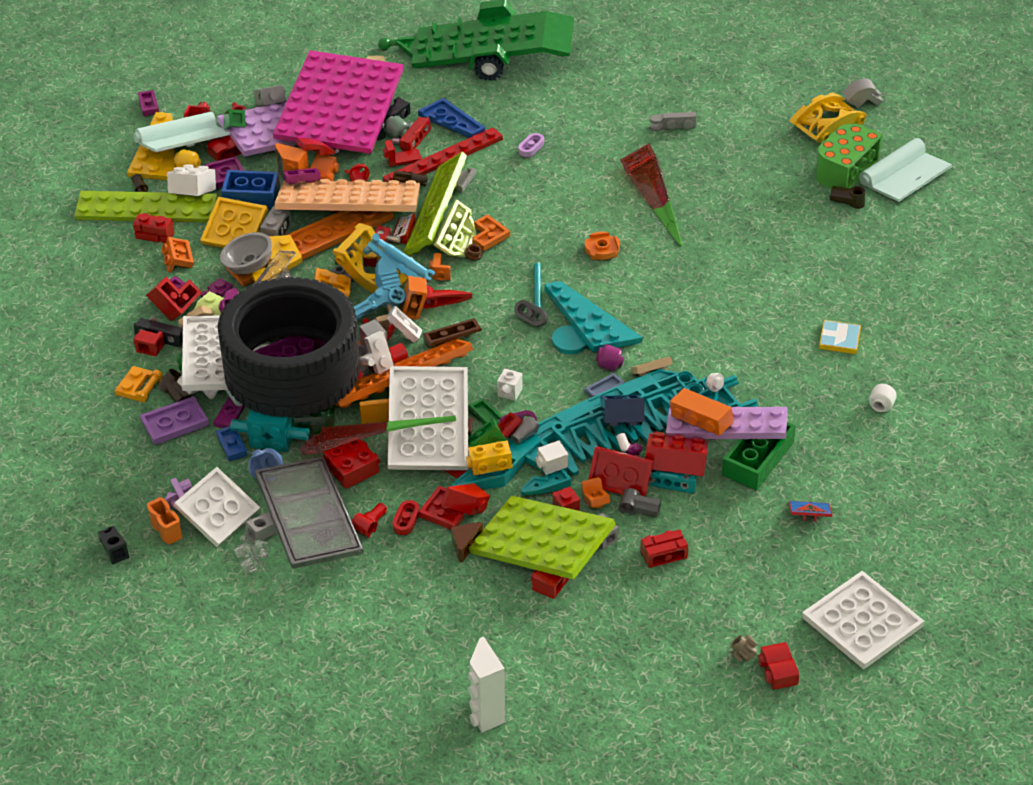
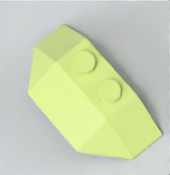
M456 200L441 221L440 228L434 237L435 241L432 245L447 255L465 258V249L472 244V237L476 236L471 209Z

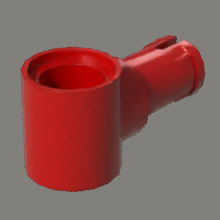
M378 503L370 512L365 514L357 513L352 519L355 531L368 538L371 537L370 534L372 532L375 533L377 530L378 520L387 513V507L383 503Z

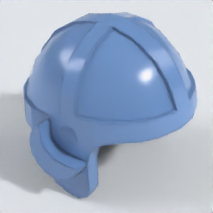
M270 448L262 451L258 449L252 452L253 456L249 459V471L255 479V470L283 465L282 456ZM275 477L267 479L268 483L276 480Z

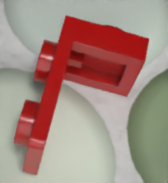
M384 141L385 148H382V152L389 167L414 163L422 159L418 149L395 153L392 141Z

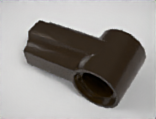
M833 186L830 200L850 204L852 208L860 209L865 206L866 190L861 186H854L851 189Z
M169 369L158 383L160 389L168 393L175 403L190 398L191 394L189 395L186 391H182V386L177 382L182 375L174 369Z

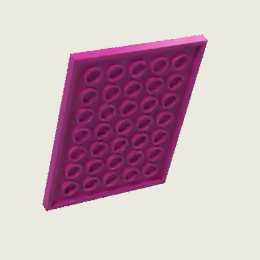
M309 50L275 127L273 139L297 142V138H309L321 141L331 148L371 154L403 73L404 64Z

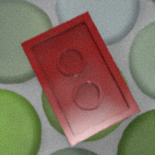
M596 446L588 480L599 477L602 481V488L605 491L623 495L626 489L631 488L637 490L641 496L647 497L654 460Z

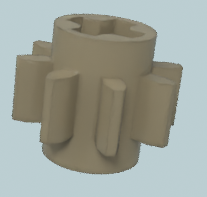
M748 634L745 638L739 635L732 641L730 647L733 650L730 653L739 662L742 659L750 661L757 653L755 648L757 643Z

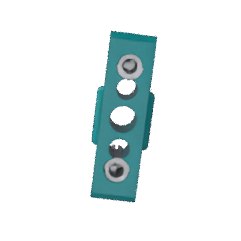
M652 469L649 486L695 493L696 475Z

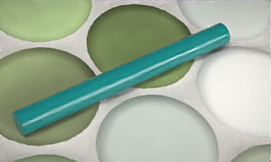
M535 263L534 304L541 308V264Z

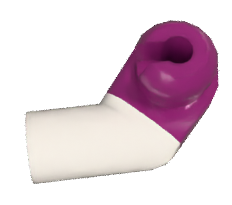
M625 433L616 436L623 453L634 456L640 455L642 451L640 444H630Z

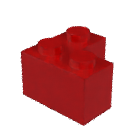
M165 277L146 296L170 321H173L202 292L190 279L177 288Z

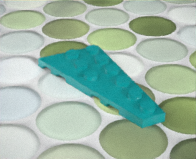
M562 281L545 284V292L592 352H597L600 347L606 344L619 348L642 342V336Z

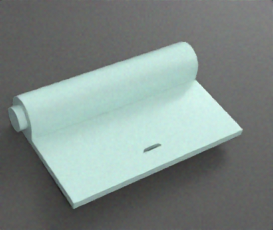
M207 112L138 128L135 130L134 140L149 150L159 152L184 145L191 147L197 142L230 135V131L218 127L213 112Z
M914 138L859 174V180L863 186H867L882 195L900 202L950 169L952 164L925 153L924 142L919 138Z

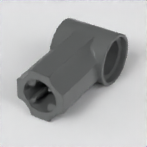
M629 488L624 491L618 508L621 513L626 512L633 515L637 512L657 517L660 512L661 500L641 496L637 490Z

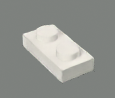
M394 306L390 310L387 319L407 339L415 343L420 338L422 329L399 308Z

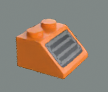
M279 143L275 144L277 168L282 179L283 171L309 169L307 150L304 151L300 148Z

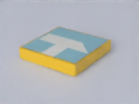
M824 320L819 349L856 354L861 325Z

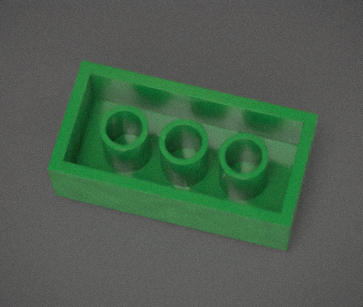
M787 422L786 439H738L723 458L722 476L757 491L794 443L796 426Z

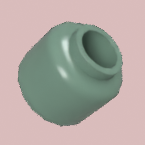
M391 116L385 122V132L392 138H401L409 129V124L400 116Z

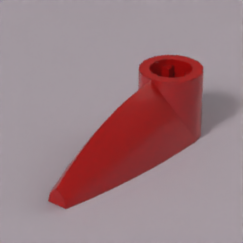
M427 285V296L423 308L430 309L471 299L472 293L458 290H433L431 286Z

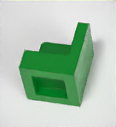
M227 110L224 113V130L231 127L245 128V110Z

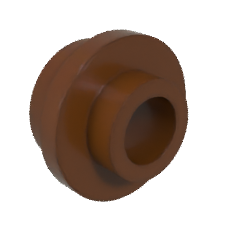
M471 244L465 249L464 254L470 260H479L482 257V251L478 245Z

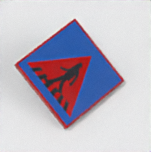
M789 501L791 515H802L804 521L806 516H813L814 521L817 520V516L832 517L829 503Z

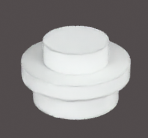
M711 373L708 376L706 385L709 387V390L717 392L723 387L724 377L722 374Z

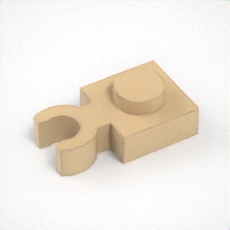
M202 305L187 313V316L214 315L211 308ZM183 318L178 321L180 326L183 327Z

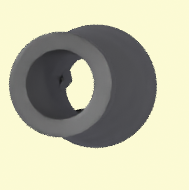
M533 417L524 418L511 435V438L515 443L520 444L536 434L540 426Z

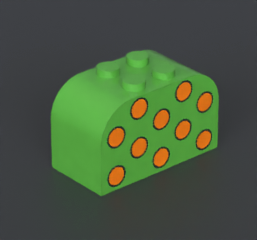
M858 124L840 126L825 141H822L819 146L816 180L831 189L833 186L851 189L859 181V174L879 160L882 134Z

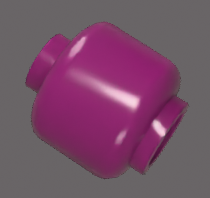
M606 344L599 348L595 361L598 362L600 368L615 371L617 367H622L625 357L621 356L622 350L620 348Z

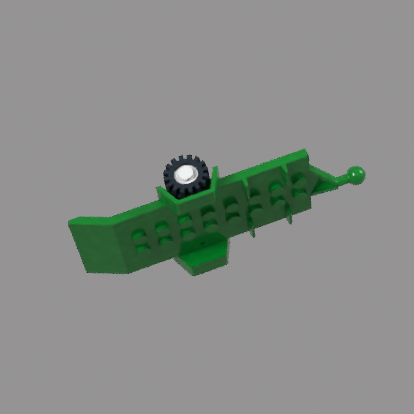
M507 0L486 1L480 4L477 20L462 22L459 17L457 23L436 25L435 20H433L432 26L418 28L417 37H402L394 40L381 38L378 46L381 50H388L390 46L400 47L412 57V68L470 62L468 70H471L473 63H475L474 70L480 79L484 78V80L489 79L490 81L494 79L496 81L497 77L500 78L503 74L504 64L509 65L510 56L542 52L561 57L570 56L574 17L550 11L516 15L517 12Z

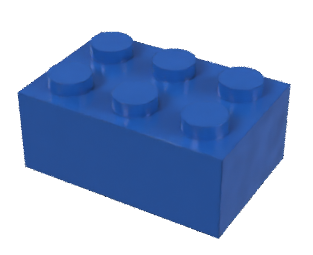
M227 170L221 190L222 197L267 206L268 210H271L275 206L280 190L279 173Z

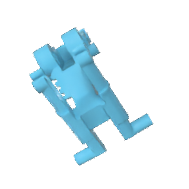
M373 234L371 242L363 249V253L368 255L372 251L381 258L375 268V282L378 288L365 301L354 306L356 320L374 312L380 307L384 306L387 309L386 305L389 304L392 308L400 306L406 294L400 288L401 282L398 278L397 270L406 276L426 278L427 283L431 280L428 274L434 276L435 272L432 269H426L413 260L412 257L410 258L391 244H387L380 239L379 234Z

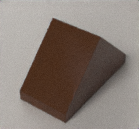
M482 522L451 527L452 542L460 562L463 563L470 554L468 547L472 546L477 536L483 532Z

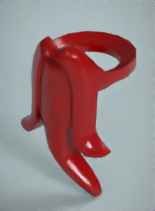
M364 163L356 164L350 170H344L349 175L351 182L359 179L367 182L370 175L369 168Z

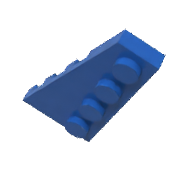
M445 98L418 110V116L422 118L429 117L431 122L469 138L485 131L483 125Z

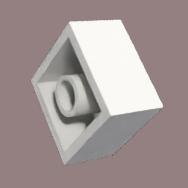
M187 164L167 172L168 193L199 196L216 190L215 169H208V166L194 168V165Z

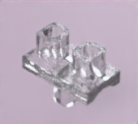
M246 534L241 536L240 538L243 543L235 547L234 550L240 560L249 556L240 562L243 570L247 574L256 569L260 573L266 571L260 557H267V553L270 551L268 542L256 540L255 544L249 541Z

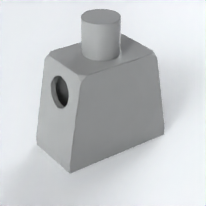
M283 84L253 90L256 106L287 101Z

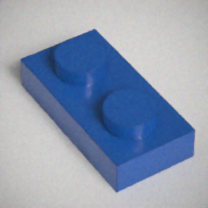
M230 426L216 430V437L228 461L247 456V450L237 431H231Z

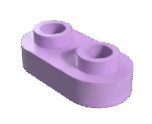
M539 133L530 134L519 144V155L522 157L533 156L543 147L544 136Z

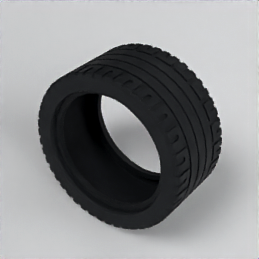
M282 277L270 279V281H262V283L254 284V286L242 290L226 304L221 312L218 321V335L225 383L231 395L250 410L253 409L255 412H260L264 415L269 414V416L276 415L277 417H299L301 415H310V413L314 414L333 406L334 403H338L351 391V388L357 382L360 360L356 313L351 301H349L345 294L341 291L339 292L337 288H333V286L322 281L310 280V278ZM287 336H306L326 342L324 346L315 351L293 357H272L253 351L265 342Z

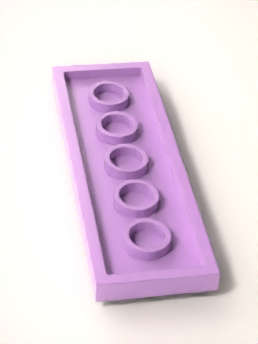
M779 406L732 407L734 423L720 436L672 417L670 408L666 435L680 434L685 436V438L691 439L693 437L704 439H786L788 408Z

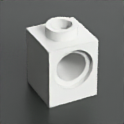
M504 369L497 380L498 397L516 401L522 390V373Z

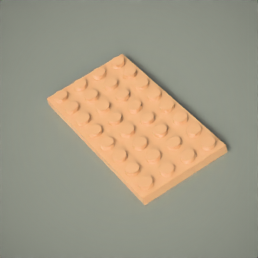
M321 179L313 183L301 181L298 184H289L283 180L275 201V209L416 212L420 183H416L413 180L399 182L397 180H390L389 182L372 180L371 182H365L359 179L351 182L345 179L337 181Z

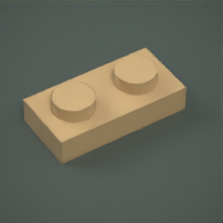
M664 357L630 368L633 375L639 374V377L654 369L667 370V366L672 365L673 362L671 357Z

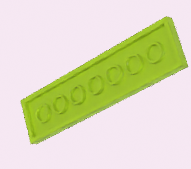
M463 151L438 166L403 251L407 256L418 253L426 245L430 246L435 241L434 237L440 228L439 225L444 218L445 210L448 208V202L452 198V192L457 186L456 182L461 175V169L465 165L464 162L467 155Z
M80 191L74 216L75 220L134 221L139 213H147L152 216L170 218L173 222L207 223L218 196L217 194L210 193L194 196L166 192Z

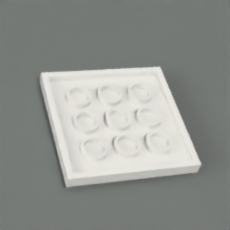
M863 571L802 612V618L863 670L921 629L925 622Z

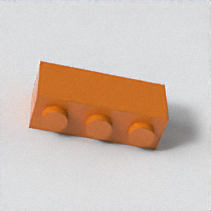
M683 388L670 400L672 417L718 436L734 423L732 407Z

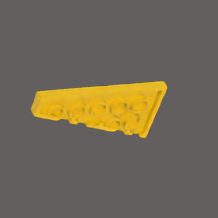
M156 112L149 126L172 121V114ZM140 145L127 171V176L132 177L135 174H139L142 178L167 180V172L173 171L176 168L174 164L175 149L154 152Z

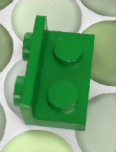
M491 419L468 437V448L506 441L507 439L501 433L495 420Z

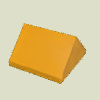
M389 399L359 402L361 424L389 421Z

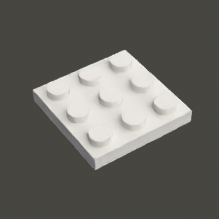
M218 467L213 469L173 505L217 548L260 509Z

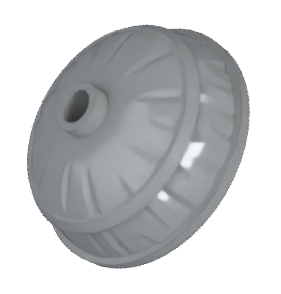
M260 232L241 235L230 241L223 248L220 260L233 273L241 275L253 273L269 262L272 255V241L268 235Z

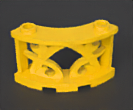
M829 93L826 96L819 95L811 99L812 103L808 106L803 105L789 121L821 144L822 141H825L831 133L842 125H862L868 115L864 112L856 111L844 102L845 98L839 94ZM824 111L839 112V116L837 118H822V113ZM808 125L810 126L809 130H807L803 126ZM815 126H817V136L811 133Z
M358 223L354 227L356 230L332 252L335 255V261L360 286L374 293L378 288L375 282V274L364 272L362 256L368 259L377 257L380 260L381 258L373 252L368 255L363 253V249L371 242L375 232L372 226ZM360 237L359 244H357L355 241ZM350 246H352V247L356 250V251H354V250H350V251H349V254H351L352 258H350V256H349L348 253L346 252V250H347ZM397 270V274H399L398 278L400 279L402 285L407 280L408 276H406L405 274H401L400 271Z

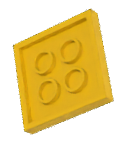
M218 197L200 239L201 243L224 248L230 241L241 235L260 232V226L264 222L268 211L267 206Z

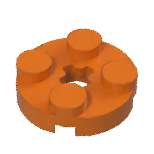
M595 232L590 234V238L585 239L584 249L593 260L611 259L618 256L620 240L615 235L614 237L609 236V232Z

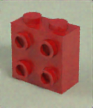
M358 436L323 452L330 472L345 489L379 473L380 459L378 455L373 453L369 449L368 444Z

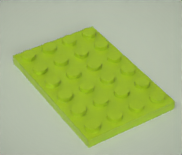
M511 495L486 525L483 532L477 536L473 545L468 548L470 553L574 580L616 524L612 518Z

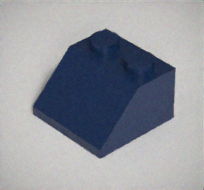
M640 395L600 396L603 421L608 423V426H620V422H628V425L634 426L639 425V422H645L644 398Z

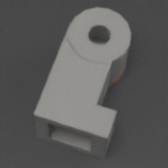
M270 512L246 521V536L256 547L262 544L264 539L278 534ZM283 518L285 526L287 527V521Z

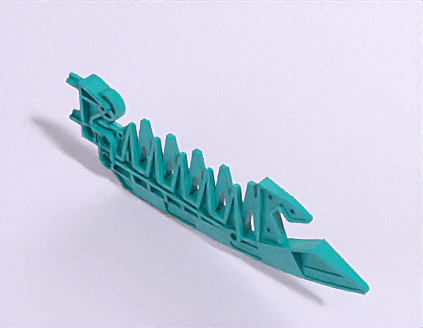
M659 369L611 388L539 422L540 428L538 432L520 444L515 443L512 438L508 440L513 468L474 476L470 468L452 486L475 483L481 489L505 487L526 462L545 473L536 463L538 448L548 445L551 441H560L568 453V467L547 474L545 477L533 476L521 488V494H543L571 487V478L565 470L573 476L579 474L571 453L584 463L586 462L585 455L593 459L594 449L598 446L597 443L601 447L610 450L614 446L622 452L616 436L622 432L634 443L638 442L637 435L648 442L649 433H653L649 424L658 432H664L663 426L667 428L670 400L683 388L730 407H759L756 399L740 404L731 394L728 388L739 384L736 375L725 378L723 387L719 391L713 392L706 385L708 377L697 380L688 371L678 373ZM640 395L644 398L645 422H639L640 425L634 426L628 425V422H620V426H611L615 434L612 435L605 429L608 427V423L603 421L600 396ZM661 407L666 416L661 414L656 408ZM585 436L589 445L585 444L579 437Z

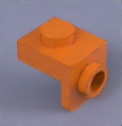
M434 253L433 260H430V269L435 272L434 276H432L433 280H451L450 266L442 265V253Z
M599 477L581 482L584 501L591 508H601L604 504L611 503L610 495L603 490L602 481Z

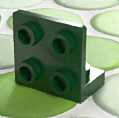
M327 407L325 410H320L314 414L310 413V415L294 417L295 427L309 428L310 435L308 440L335 439V408Z

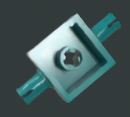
M253 409L250 410L246 421L232 419L230 425L231 431L245 432L249 435L250 447L256 449L270 448L276 452H288L293 439L308 441L310 435L309 428L293 427L292 417L264 415L253 411Z

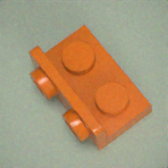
M168 237L161 250L162 254H164V264L167 267V271L172 272L175 265L192 268L194 260L189 241Z

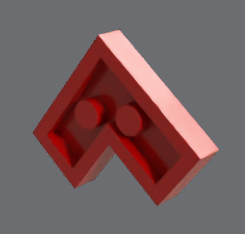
M438 486L419 510V517L451 530V527L459 526L464 519V513L441 505L447 488Z

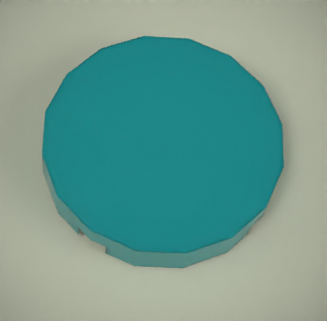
M572 325L559 327L552 335V345L560 353L577 354L579 351H584L587 348L586 343Z

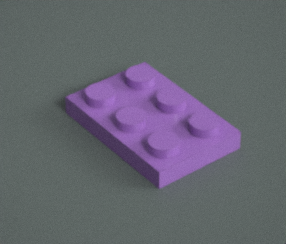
M194 396L140 415L141 422L154 445L209 426L208 418Z

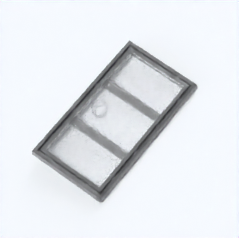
M324 457L255 470L257 482L292 569L364 553L362 544Z

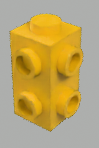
M507 440L468 448L469 456H466L467 467L472 469L473 476L513 468L512 455Z

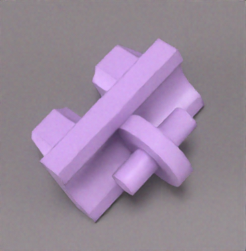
M176 478L170 480L175 489V493L169 492L165 498L170 508L176 509L173 507L174 503L192 488L189 478L179 483Z

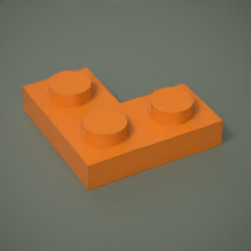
M488 214L474 221L475 228L481 233L472 237V243L478 245L482 251H486L510 237V230Z

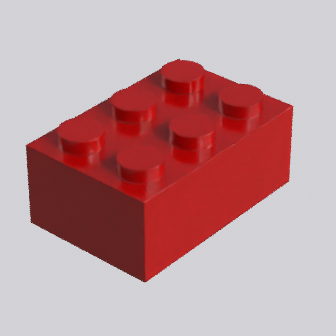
M663 432L649 433L645 458L654 460L653 470L704 476L708 441L701 437L685 438V436L680 434L669 436Z

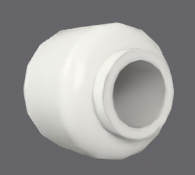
M878 384L870 394L869 404L877 412H888L897 398L896 392L887 384Z

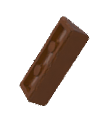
M473 318L423 333V340L425 345L431 347L480 332L482 328Z

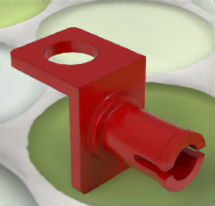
M202 101L199 102L198 106L188 105L184 112V118L210 112V107L206 102L202 104Z

